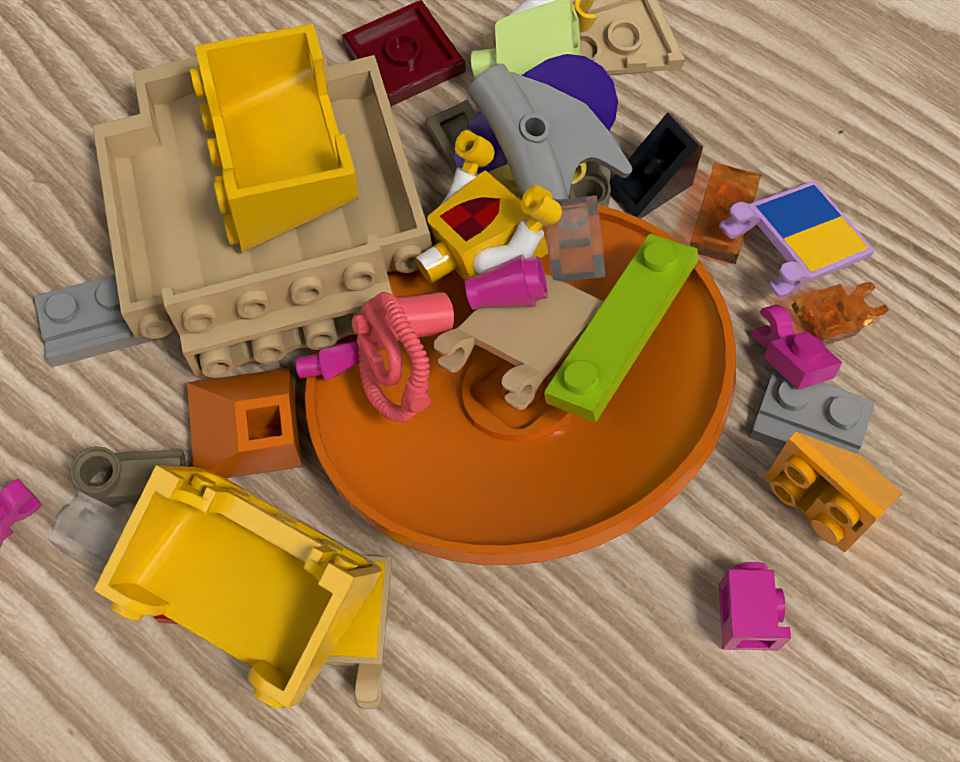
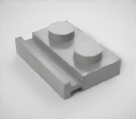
M115 275L34 296L41 336L46 348L45 358L51 367L152 341V339L146 337L135 338L121 315Z
M773 368L749 438L782 450L787 440L795 432H799L858 454L859 449L862 447L875 401L822 382L798 390L778 370Z

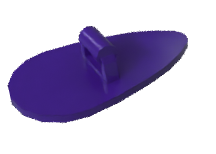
M563 54L543 61L522 75L547 84L584 102L610 131L616 120L618 97L613 80L598 63L586 56ZM480 111L465 130H470L492 144L495 151L494 158L488 165L478 167L477 170L479 173L485 170L489 173L506 165L508 162L493 131ZM454 150L455 163L462 168L465 159L456 154Z

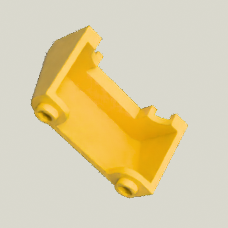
M156 465L94 591L112 601L110 608L127 619L140 621L144 615L157 616L163 614L251 667L247 677L248 681L255 687L253 694L257 699L275 708H290L299 704L372 592L382 569L365 556L216 473L198 467Z

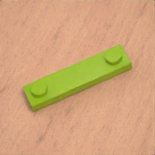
M649 233L545 389L544 396L547 404L594 423L597 422L698 262L697 248Z

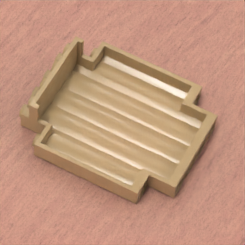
M317 26L314 28L323 56L328 95L339 134H345L356 172L359 199L242 253L240 243L229 244L223 215L231 214V212L221 214L215 192V176L223 175V167L213 168L207 139L215 138L216 134L215 130L206 132L199 103L207 102V97L197 99L191 78L190 68L199 67L197 56L133 72L140 114L93 125L121 315L135 338L159 339L177 330L180 335L183 355L195 376L222 377L246 362L274 363L298 348L321 350L324 347L334 345L338 340L347 335H356L352 327V319L354 315L360 314L362 305L381 292L393 295L387 272L399 271L409 273L418 270L415 257L432 247L430 232L375 55L328 66Z

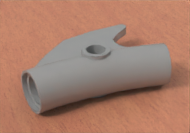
M503 63L488 68L470 84L468 93L488 122L505 155L521 201L525 192L531 186L537 184L550 191L553 196L552 199L560 204L562 211L566 210L570 206L569 191L575 170L584 162H596L623 178L628 177L632 172L631 164L612 134L584 102L547 84L510 72Z

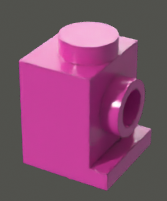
M761 562L739 563L734 565V569H728L718 584L722 650H780L791 639L790 627L778 626V623H782L785 618V596L782 588H775L774 570H768L767 564Z

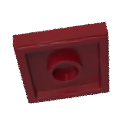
M422 0L342 34L343 45L353 60L375 55L390 107L466 72L465 60Z

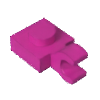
M776 304L761 309L760 314L769 321L770 326L766 325L753 329L752 336L760 345L768 348L764 358L793 386L799 390L836 377L842 362L825 347L820 339L812 336L808 331L796 334L793 330L790 314L781 305Z

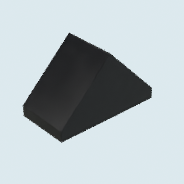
M667 112L628 159L632 166L630 175L623 178L615 174L610 180L611 192L633 216L641 219L693 185L704 146L672 113Z

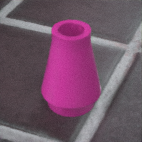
M521 254L477 276L465 279L466 295L473 310L483 307L536 306L537 300L548 298L547 281L538 256L525 258L524 254Z

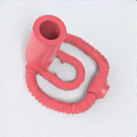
M381 292L362 305L359 315L353 316L352 327L354 332L358 334L356 341L359 345V366L361 367L360 373L363 388L373 407L393 422H408L416 412L425 410L431 404V399L427 393L429 389V382L427 380L430 373L429 358L426 356L427 352L423 350L424 347L420 344L419 338L441 335L452 330L454 311L450 298L446 293L435 292L394 297L390 293ZM397 341H401L404 344V348H407L406 352L410 353L409 357L412 358L413 367L411 377L408 378L401 397L400 406L389 401V398L384 395L378 383L379 381L387 387L394 386L401 379L402 357ZM386 349L389 359L388 371L383 363V357L379 354L378 350Z

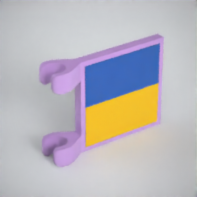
M815 181L751 204L745 202L735 203L729 210L731 217L722 220L719 224L721 229L731 239L741 236L757 225L786 259L787 263L783 264L778 270L780 276L768 283V286L780 299L789 296L807 283L869 258L875 252L873 247Z

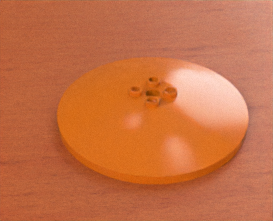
M570 200V206L562 211V216L557 223L551 226H542L549 253L541 257L540 260L544 273L605 301L649 233L678 243L680 242L649 222L623 211L598 204ZM430 233L432 246H434L435 243H434L433 238H432L431 233ZM698 260L596 423L546 403L544 391L567 356L543 380L531 403L525 409L519 410L505 402V395L509 391L505 390L501 384L502 377L510 369L517 367L516 365L475 344L461 369L457 372H449L438 365V359L443 355L437 353L434 349V341L440 335L419 338L420 344L423 345V350L427 352L426 356L429 358L430 373L427 380L429 382L427 393L431 399V404L425 410L416 412L408 422H393L373 407L363 388L359 363L334 379L324 380L323 375L307 377L305 391L306 420L311 441L320 463L341 497L355 513L373 528L402 545L449 561L477 565L539 563L583 552L629 532L654 516L689 484L713 452L725 428L732 407L736 385V343L732 320L725 300L712 276ZM420 269L409 273L399 271L387 272L394 297L435 292L446 293L450 298L454 311L452 330L457 329L476 310H473L468 302L465 280L455 270L433 284L426 280ZM358 334L347 335L338 340L334 345L357 340ZM397 341L402 357L401 379L394 386L387 387L379 381L378 383L384 395L389 398V401L400 406L401 397L407 380L411 377L413 367L412 358L409 357L410 353L406 352L407 348H404V344L401 341ZM386 349L378 350L379 354L383 357V363L388 371L389 359ZM313 350L312 355L319 354V350Z

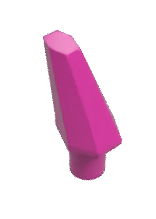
M353 340L324 347L319 350V354L296 358L298 376L300 378L323 375L324 380L336 378L360 363L357 341Z

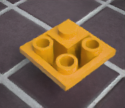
M795 432L787 440L764 477L770 482L771 489L778 499L788 506H795L811 521L813 530L822 540L831 545H837L844 552L903 494L861 455L799 432Z

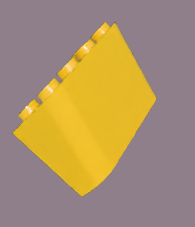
M314 24L195 46L199 67L190 68V73L197 99L207 97V102L199 103L206 132L215 130L216 134L215 138L207 139L213 168L223 167V175L215 176L216 182H214V187L221 214L231 212V214L223 215L230 245L240 243L242 253L359 199L356 172L345 134H339L329 99L324 61Z

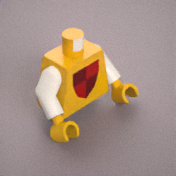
M470 130L462 131L455 142L456 154L465 159L463 167H457L446 198L437 209L428 215L426 220L435 245L415 257L418 268L430 284H433L453 270L465 280L488 271L521 254H524L525 258L534 256L541 258L549 253L542 226L554 225L562 216L560 204L552 199V193L537 184L531 186L525 192L521 201L486 170L478 174V167L488 165L494 158V148L488 140L474 134Z

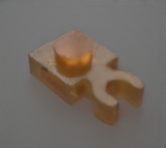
M871 282L858 285L849 296H847L842 285L838 284L801 295L791 305L805 332L808 331L812 336L820 339L824 345L856 336L865 327L864 325L876 323L889 310L886 305L874 308L865 302L864 298L876 288L874 283Z

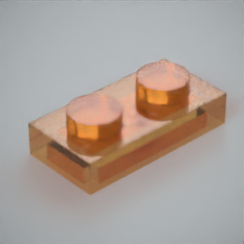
M714 162L689 245L697 248L698 254L736 264L745 233L731 239L721 229L719 224L722 220L731 217L729 210L733 204L738 202L751 204L754 202L761 174Z

